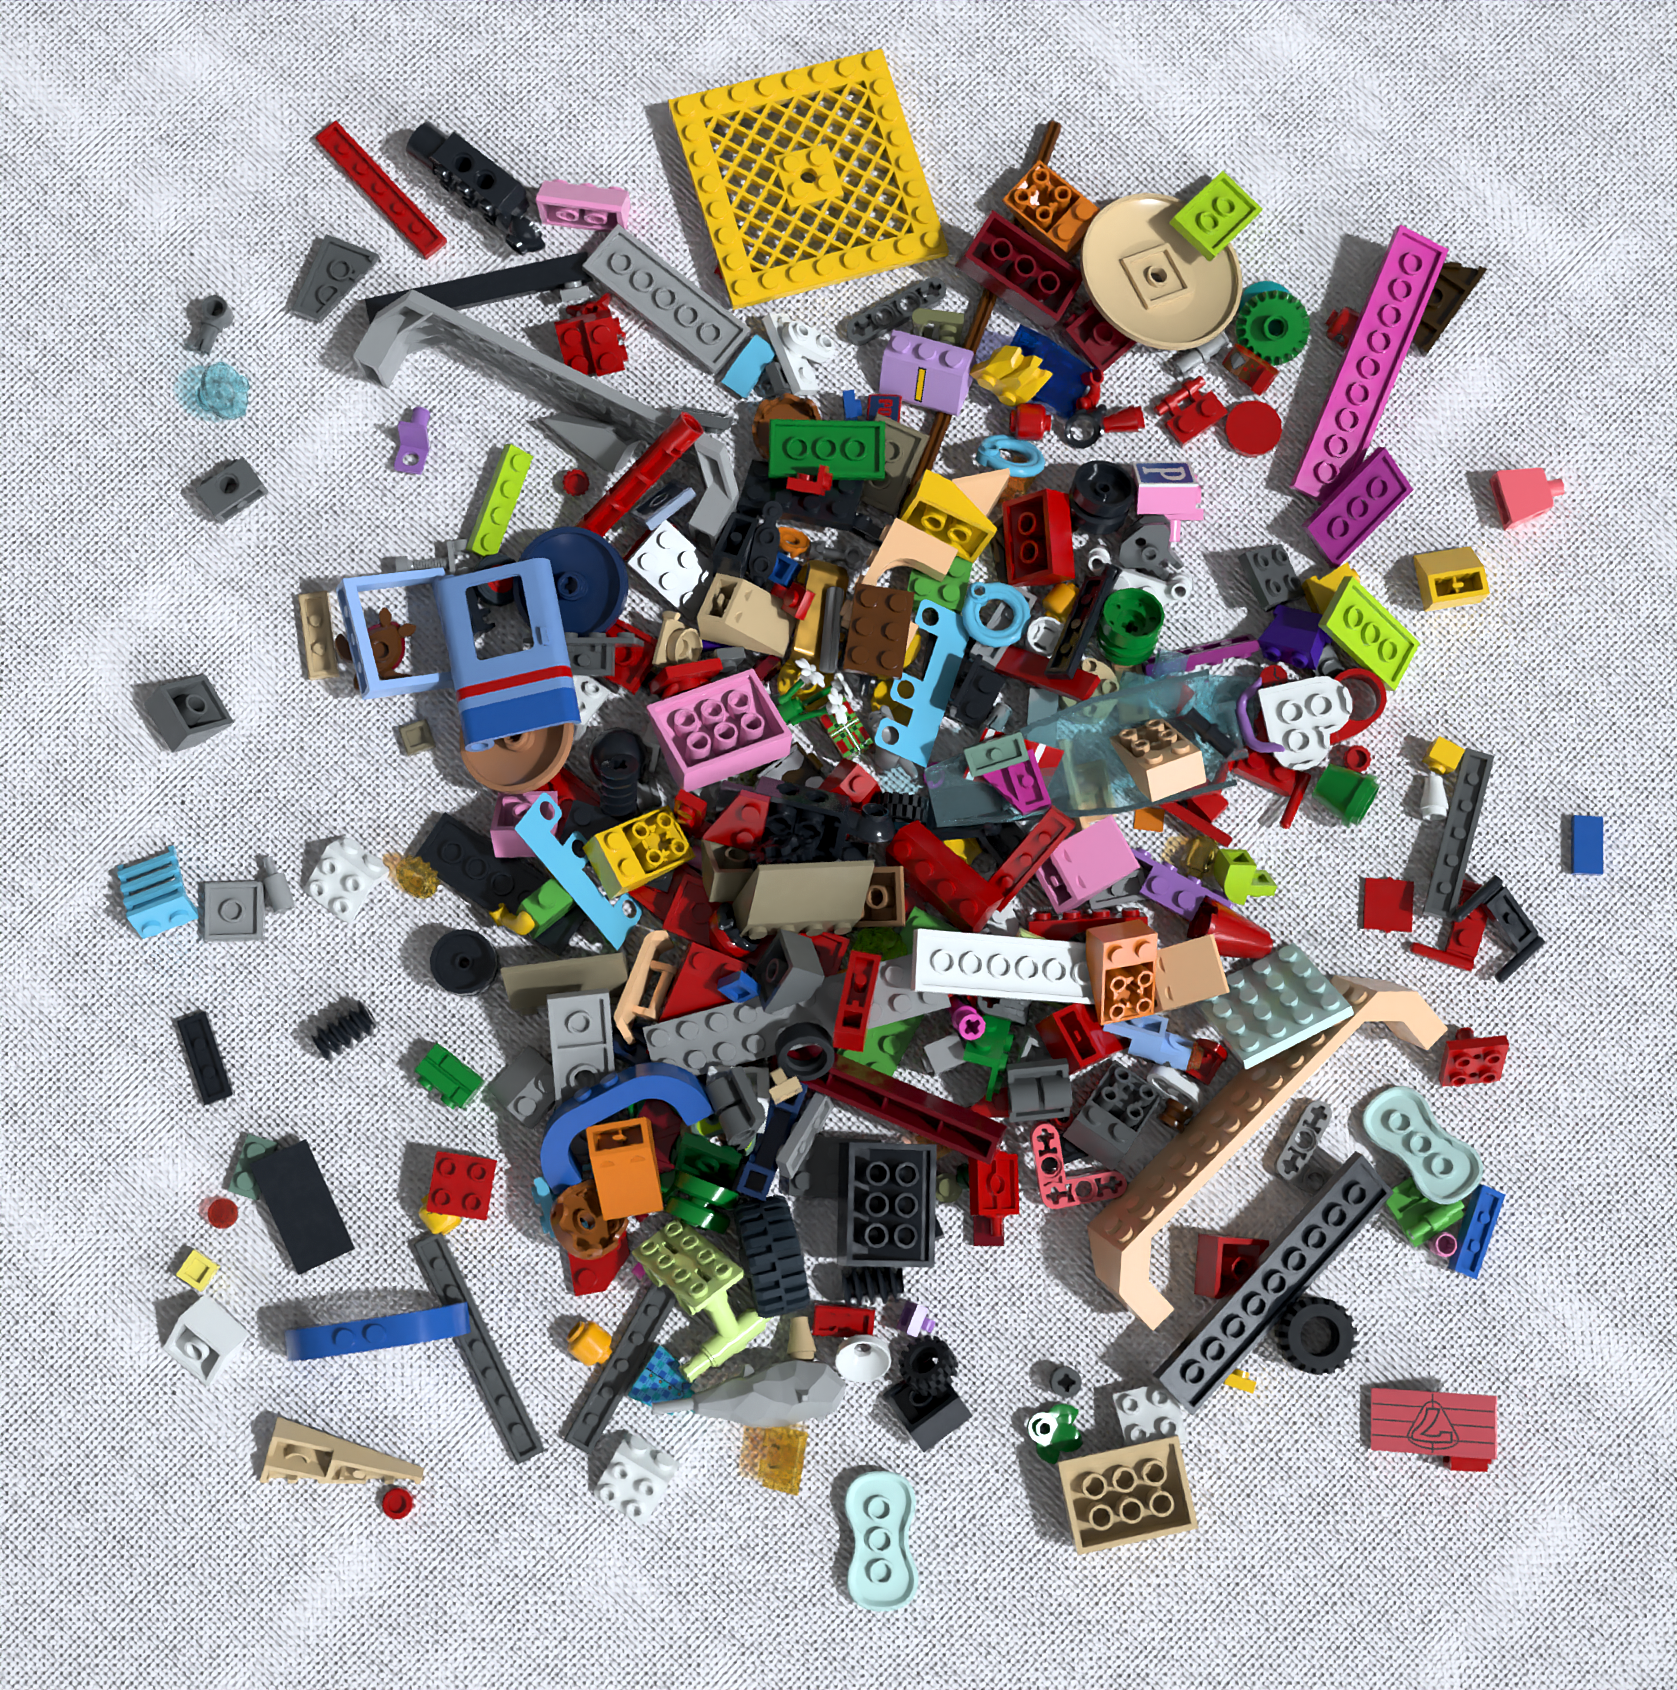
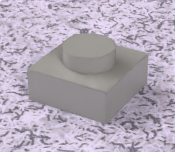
M581 280L564 283L565 289H560L562 302L590 297L588 284L582 285Z

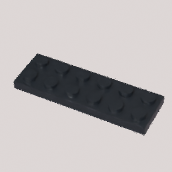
M446 812L443 813L412 859L413 863L492 912L499 909L498 904L504 903L509 913L515 915L520 904L550 880L516 857H495L493 843ZM577 904L534 940L561 957L587 918V915Z

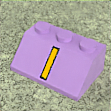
M893 329L883 354L879 394L900 395L904 402L958 417L973 380L969 373L973 365L977 364L975 355L971 350Z

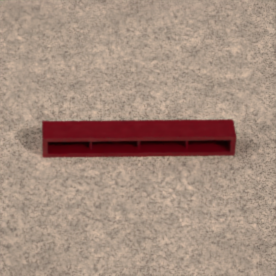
M816 1044L790 1050L787 1052V1056L800 1061L809 1060L816 1057L823 1049ZM835 1052L833 1065L826 1074L815 1080L799 1081L807 1084L813 1090L989 1165L997 1155L1008 1127ZM776 1054L773 1055L769 1066V1071L771 1072L779 1068Z

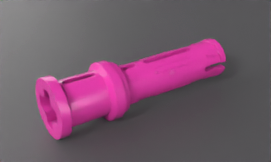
M954 994L949 998L951 1007L944 1008L951 1015L953 1026L965 1039L975 1040L979 1038L985 1030L983 1018L977 1014L973 1007L964 1005L958 996Z

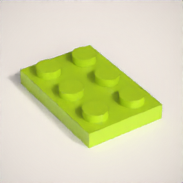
M1222 171L1181 209L1169 223L1211 262L1263 209Z

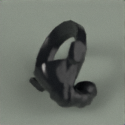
M1101 404L1096 408H1082L1075 411L1065 423L1064 433L1067 441L1074 447L1083 449L1092 446L1099 438H1102L1105 428L1103 421L1107 412V406ZM1079 419L1090 421L1094 428L1093 435L1084 441L1074 438L1071 432L1073 423Z

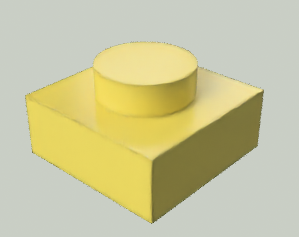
M193 1249L176 1276L198 1291L203 1292L221 1266L197 1249Z

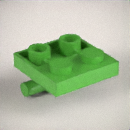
M1412 1175L1392 1187L1391 1189L1394 1193L1384 1203L1412 1248H1416L1465 1216L1461 1210L1464 1208L1461 1200L1451 1204L1433 1202L1419 1191Z

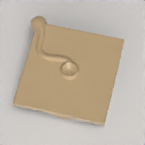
M667 610L662 613L664 620L652 664L664 669L668 666L699 661L703 649L699 631L678 621L681 614Z

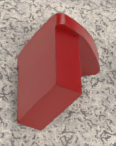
M1197 1038L1194 1043L1196 1047L1190 1055L1186 1071L1183 1072L1209 1086L1222 1062H1226L1228 1053L1217 1042Z

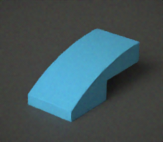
M756 334L740 353L721 382L743 398H747L761 375L766 372L765 367L771 364L777 356L773 345Z

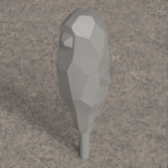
M791 1358L756 1370L750 1364L744 1365L740 1375L695 1393L691 1398L653 1402L652 1413L653 1415L693 1410L697 1415L730 1420L749 1427H785L811 1418H815L817 1422H823L827 1414L834 1413L838 1409L845 1395L846 1383L824 1361H805Z

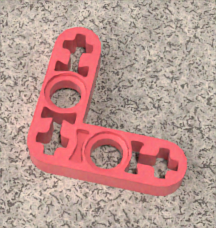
M1040 1121L1032 1126L1030 1141L1039 1196L1047 1207L1060 1209L1117 1198L1125 1192L1127 1181L1116 1169L1113 1171L1104 1169L1065 1176L1057 1129L1046 1121ZM1045 1128L1048 1133H1052V1136L1047 1137V1144L1050 1149L1055 1147V1151L1044 1149V1143L1041 1139L1037 1138L1042 1133L1041 1129ZM1048 1157H1053L1057 1161V1167L1051 1173H1045L1041 1169L1042 1161ZM1111 1176L1119 1181V1183L1115 1184L1114 1190H1111L1108 1186L1099 1187L1101 1193L1097 1194L1098 1187L1094 1179L1098 1178L1100 1184L1110 1182ZM1081 1181H1087L1091 1185V1190L1086 1196L1076 1195L1075 1187ZM1065 1184H1069L1068 1190L1072 1196L1071 1199H1068L1066 1193L1057 1195L1056 1201L1046 1197V1194L1051 1193V1188L1055 1187L1059 1192L1067 1191Z

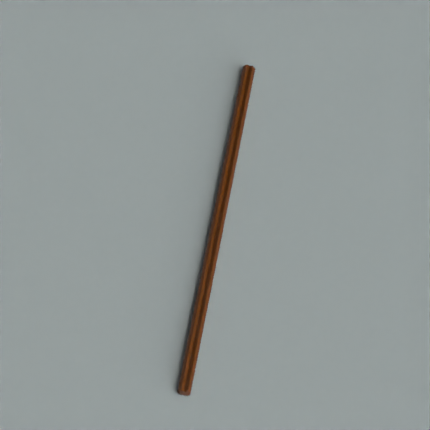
M1053 120L1047 122L1030 169L1039 160L1048 166L1061 132L1062 125L1059 122ZM1012 214L1010 222L1023 231L1024 227ZM985 287L962 348L973 351L974 355H976L998 297ZM937 411L928 434L930 438L910 481L897 515L898 519L905 500L925 470L932 471L952 415Z

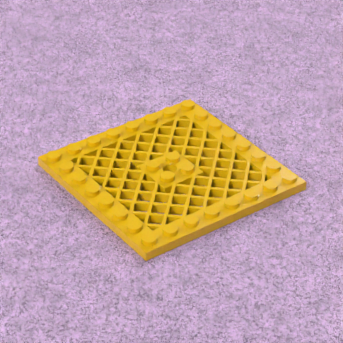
M882 48L668 99V108L732 310L948 256L949 248ZM844 90L841 96L834 93L837 91ZM850 91L863 97L859 105L846 99ZM818 96L815 102L808 100V98ZM823 98L836 104L832 112L819 106ZM867 100H868V103H869L871 112H869V111L863 109V107L865 106ZM791 103L788 109L780 106L783 104ZM797 104L809 110L805 119L793 113ZM841 107L854 113L850 121L837 115ZM764 109L761 115L754 113V111ZM770 110L782 116L778 125L766 119ZM814 113L827 120L823 128L810 122ZM737 116L734 122L726 119L729 117ZM858 116L871 122L867 131L854 125ZM743 117L756 123L752 131L739 126ZM787 120L800 126L796 134L783 128ZM831 123L844 129L840 137L827 131ZM716 124L729 129L724 138L712 132ZM761 126L773 132L769 141L756 135ZM875 126L877 127L880 138L871 134ZM805 129L818 135L813 144L801 138ZM849 132L862 138L858 146L845 141ZM734 133L746 139L742 148L730 142ZM778 136L791 142L787 150L774 144ZM822 139L835 145L831 153L827 143L819 145ZM710 141L719 145L715 154ZM752 142L764 148L760 157L747 151ZM866 142L879 147L875 156L862 150ZM796 145L803 148L802 150L792 152ZM840 148L853 154L848 163L836 157ZM724 149L737 155L733 163L720 158ZM769 151L777 155L773 156V164L765 161ZM884 151H885V154H886L888 163H886V162H884L883 160L880 159V157H881V155L883 154ZM742 158L755 164L750 173L738 167ZM857 158L870 163L866 172L853 166ZM835 166L844 170L840 178H838ZM719 167L728 171L724 179H722ZM875 167L888 173L884 181L871 175ZM759 168L772 174L768 183L755 176ZM803 173H811L815 176L816 180L813 183H805L800 176ZM848 173L861 179L857 188L844 182ZM733 174L745 180L741 189L728 183ZM892 176H893V179H894L896 188H894V187L888 185V183H889V181L891 180ZM777 177L782 190L773 186ZM865 183L879 189L874 198L861 191ZM750 184L763 190L758 199L746 193ZM843 191L852 196L848 204L840 201L844 196ZM727 192L736 196L732 205H730ZM883 192L896 198L892 207L879 201ZM768 193L780 199L776 208L763 202ZM856 199L870 205L865 214L852 207ZM741 200L754 206L749 215L736 209ZM900 202L902 203L905 214L896 210ZM785 203L789 213L797 211L794 218L781 212ZM824 204L821 211L813 208L814 206ZM830 205L843 212L839 220L825 214ZM874 208L887 214L883 223L870 217ZM759 209L771 215L767 224L754 218ZM803 212L816 218L812 227L798 221ZM847 215L861 221L856 230L843 224ZM735 218L744 222L740 231L738 230ZM891 218L905 224L900 233L887 226ZM776 219L789 225L784 234L771 228ZM820 222L834 228L829 237L816 230ZM865 224L878 231L874 239L860 233ZM749 225L762 232L757 241L745 235ZM910 227L911 233L906 234L908 228ZM794 228L806 234L802 244L789 237ZM838 231L851 237L847 246L833 240ZM882 234L890 237L889 239L879 241ZM767 235L780 241L775 250L762 244ZM811 238L824 244L820 253L807 247ZM856 240L864 244L852 248ZM743 243L752 248L748 257ZM784 245L797 250L793 260L780 254ZM829 247L837 251L825 254ZM757 251L770 257L765 267L753 261ZM802 254L810 257V259L798 261ZM775 261L783 264L782 266L771 268Z

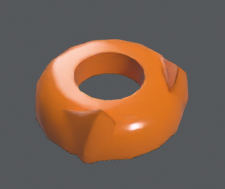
M791 527L778 528L780 532L779 547L789 552L791 559L808 549L810 540L804 533ZM786 541L793 542L796 545L789 544Z

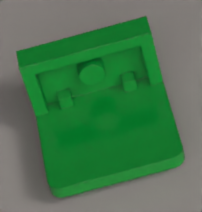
M979 1014L985 1022L984 1033L975 1040L967 1041L963 1060L992 1067L985 1098L986 1101L991 1102L993 1093H1000L1004 1076H1000L999 1073L1005 1074L1006 1064H1008L1009 1054L1004 1053V1051L1010 1052L1014 1035L1008 1034L1011 1021Z

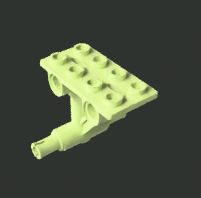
M677 1217L634 1249L632 1254L642 1264L646 1274L657 1287L665 1284L671 1289L679 1304L690 1316L703 1309L718 1331L700 1345L699 1353L679 1366V1371L689 1383H692L695 1378L708 1368L718 1367L732 1355L743 1351L751 1340L765 1330L766 1323L773 1317L761 1318L757 1315L756 1308L751 1307L735 1318L727 1302L728 1294L726 1290L745 1276L743 1269L690 1225L680 1221L681 1218Z

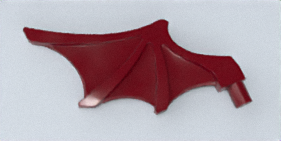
M649 1098L646 1099L637 1118L647 1117L651 1120L658 1172L661 1175L671 1172L675 1168V1165L671 1164L670 1155L673 1144L680 1135V1125L683 1119L671 1109L668 1102ZM649 1214L635 1215L634 1217L641 1224Z

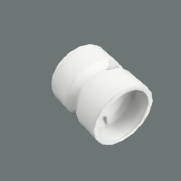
M1040 617L1034 620L1025 636L1024 650L1051 658L1063 630L1061 623L1051 617Z

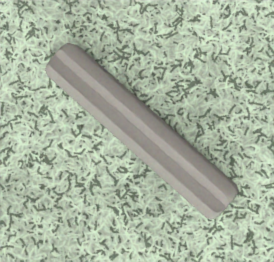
M830 587L826 593L819 666L820 671L824 673H833L837 670L842 619L839 613L843 607L844 590L840 587Z

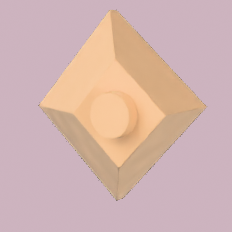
M1006 468L952 479V482L988 518L1006 491L1010 470Z

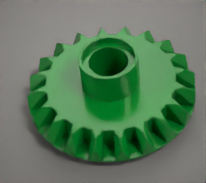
M1271 290L1259 293L1249 299L1239 312L1236 321L1238 344L1244 346L1272 366L1285 364L1301 353L1308 342L1311 330L1309 324L1310 317L1306 312L1305 306L1301 304L1298 298L1290 295L1288 292ZM1272 320L1278 321L1281 326L1277 336L1271 335L1268 331V324Z

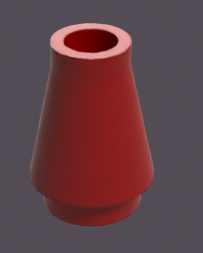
M1132 404L1108 416H1104L1103 426L1105 427V434L1139 432L1138 429L1145 428L1141 405L1134 407Z

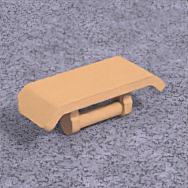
M655 930L645 936L614 1013V1021L629 1045L637 1042L631 1030L636 1016L658 1022L659 1012L667 991L678 971L676 967L670 964L658 962L662 953L674 948L673 941L666 930ZM654 971L662 973L649 1007H640Z

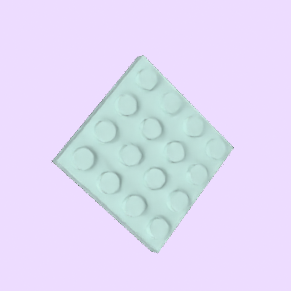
M1295 943L1283 947L1253 964L1228 975L1226 980L1229 993L1194 1003L1245 1069L1354 1015L1352 1006Z

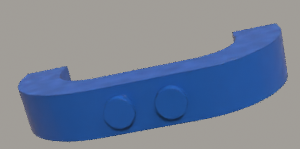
M651 1062L632 1066L617 1074L615 1072L610 1073L593 1087L586 1086L578 1090L573 1097L562 1103L553 1112L543 1133L540 1155L541 1168L545 1180L553 1193L556 1195L582 1181L583 1167L570 1147V1142L580 1131L640 1100L649 1098L661 1099L670 1103L677 1109L688 1127L714 1113L713 1107L705 1093L706 1086L694 1074L679 1066Z
M467 1302L360 1320L293 1327L283 1331L287 1361H302L451 1338L470 1333L471 1327Z

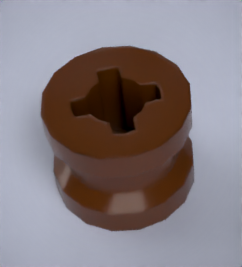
M1168 1098L1165 1102V1110L1159 1113L1156 1119L1170 1129L1182 1134L1185 1129L1184 1123L1193 1116L1194 1112L1178 1101Z

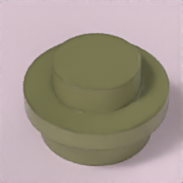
M943 1173L937 1176L936 1198L944 1203L956 1201L962 1193V1188L957 1183L956 1175Z

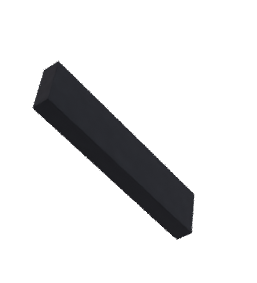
M1085 576L1044 672L1048 679L1073 680L1114 583L1109 576Z

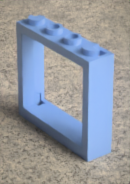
M443 567L344 578L335 588L362 700L454 687L451 671L380 681L358 595L360 591L431 583L444 634L436 584L445 576Z

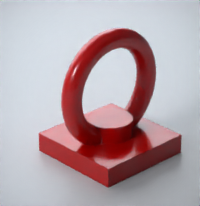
M714 658L665 667L648 684L651 695L663 693L661 700L676 696V694L678 695L712 683L710 680L723 669L721 659Z

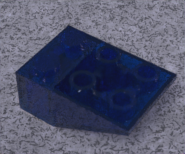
M1020 324L1010 346L1019 347L1024 357L1035 355L1043 359L1038 368L1053 373L1049 380L1028 402L1042 404L1047 411L1068 420L1077 409V399L1082 398L1087 388L1082 383L1081 375L1086 371L1092 372L1093 369L1047 336Z

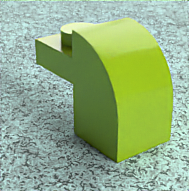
M1219 849L1213 873L1229 900L1239 905H1245L1247 895L1252 897L1274 896L1277 889L1276 883L1266 870H1256L1257 865L1246 849Z

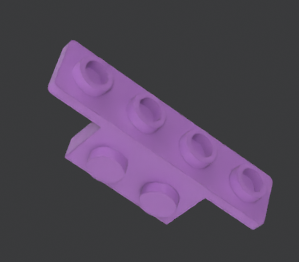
M1136 847L1135 850L1130 848L1139 865L1150 871L1138 892L1141 896L1189 922L1194 918L1204 897L1213 898L1231 909L1234 906L1232 902L1228 901L1229 898L1225 893L1216 889L1212 892L1202 887L1204 883L1196 877L1188 875L1186 878L1176 872L1178 869L1165 861H1162L1161 864L1150 858L1152 855L1142 848Z

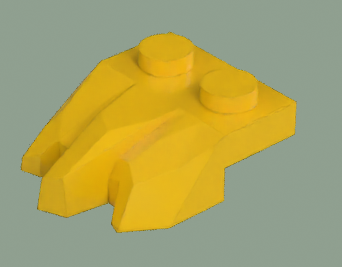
M1004 345L994 349L988 360L973 365L969 375L975 378L982 388L994 393L1001 403L1014 407L1028 402L1049 380L1053 373L1038 368L1043 359L1035 355L1024 357L1019 347Z

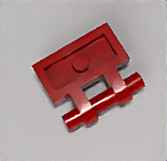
M1201 375L1193 380L1188 379L1181 384L1182 388L1172 395L1168 393L1154 407V411L1159 417L1166 412L1172 417L1164 426L1181 448L1228 414V411L1212 390L1204 396L1199 393L1198 389L1206 385ZM1188 397L1192 404L1181 410L1178 404Z

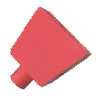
M1542 468L1497 471L1489 479L1504 531L1547 513L1554 506L1552 497L1564 494L1563 481L1560 478L1547 481Z

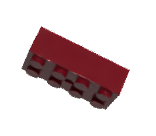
M994 210L981 221L954 265L1046 331L1060 320L1083 281L1079 270Z

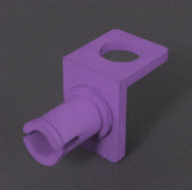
M415 407L413 408L410 422L399 421L398 423L401 445L394 463V470L421 475L430 450L426 426L431 415L430 411L426 408ZM414 454L419 457V461L413 466H408L403 463V458L406 455Z

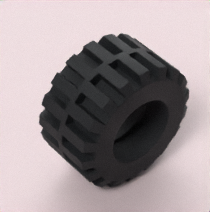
M1311 1296L1303 1297L1301 1300L1298 1299L1277 1322L1279 1324L1278 1330H1275V1337H1278L1279 1341L1276 1343L1277 1348L1282 1351L1283 1354L1281 1356L1284 1360L1290 1362L1291 1366L1298 1370L1314 1375L1335 1373V1369H1342L1346 1366L1344 1362L1347 1359H1352L1354 1355L1351 1353L1352 1348H1357L1358 1341L1354 1340V1335L1358 1333L1357 1328L1352 1326V1322H1354L1352 1316L1347 1315L1346 1309L1331 1299ZM1313 1317L1324 1319L1331 1330L1329 1345L1325 1350L1317 1354L1306 1351L1300 1337L1303 1325Z

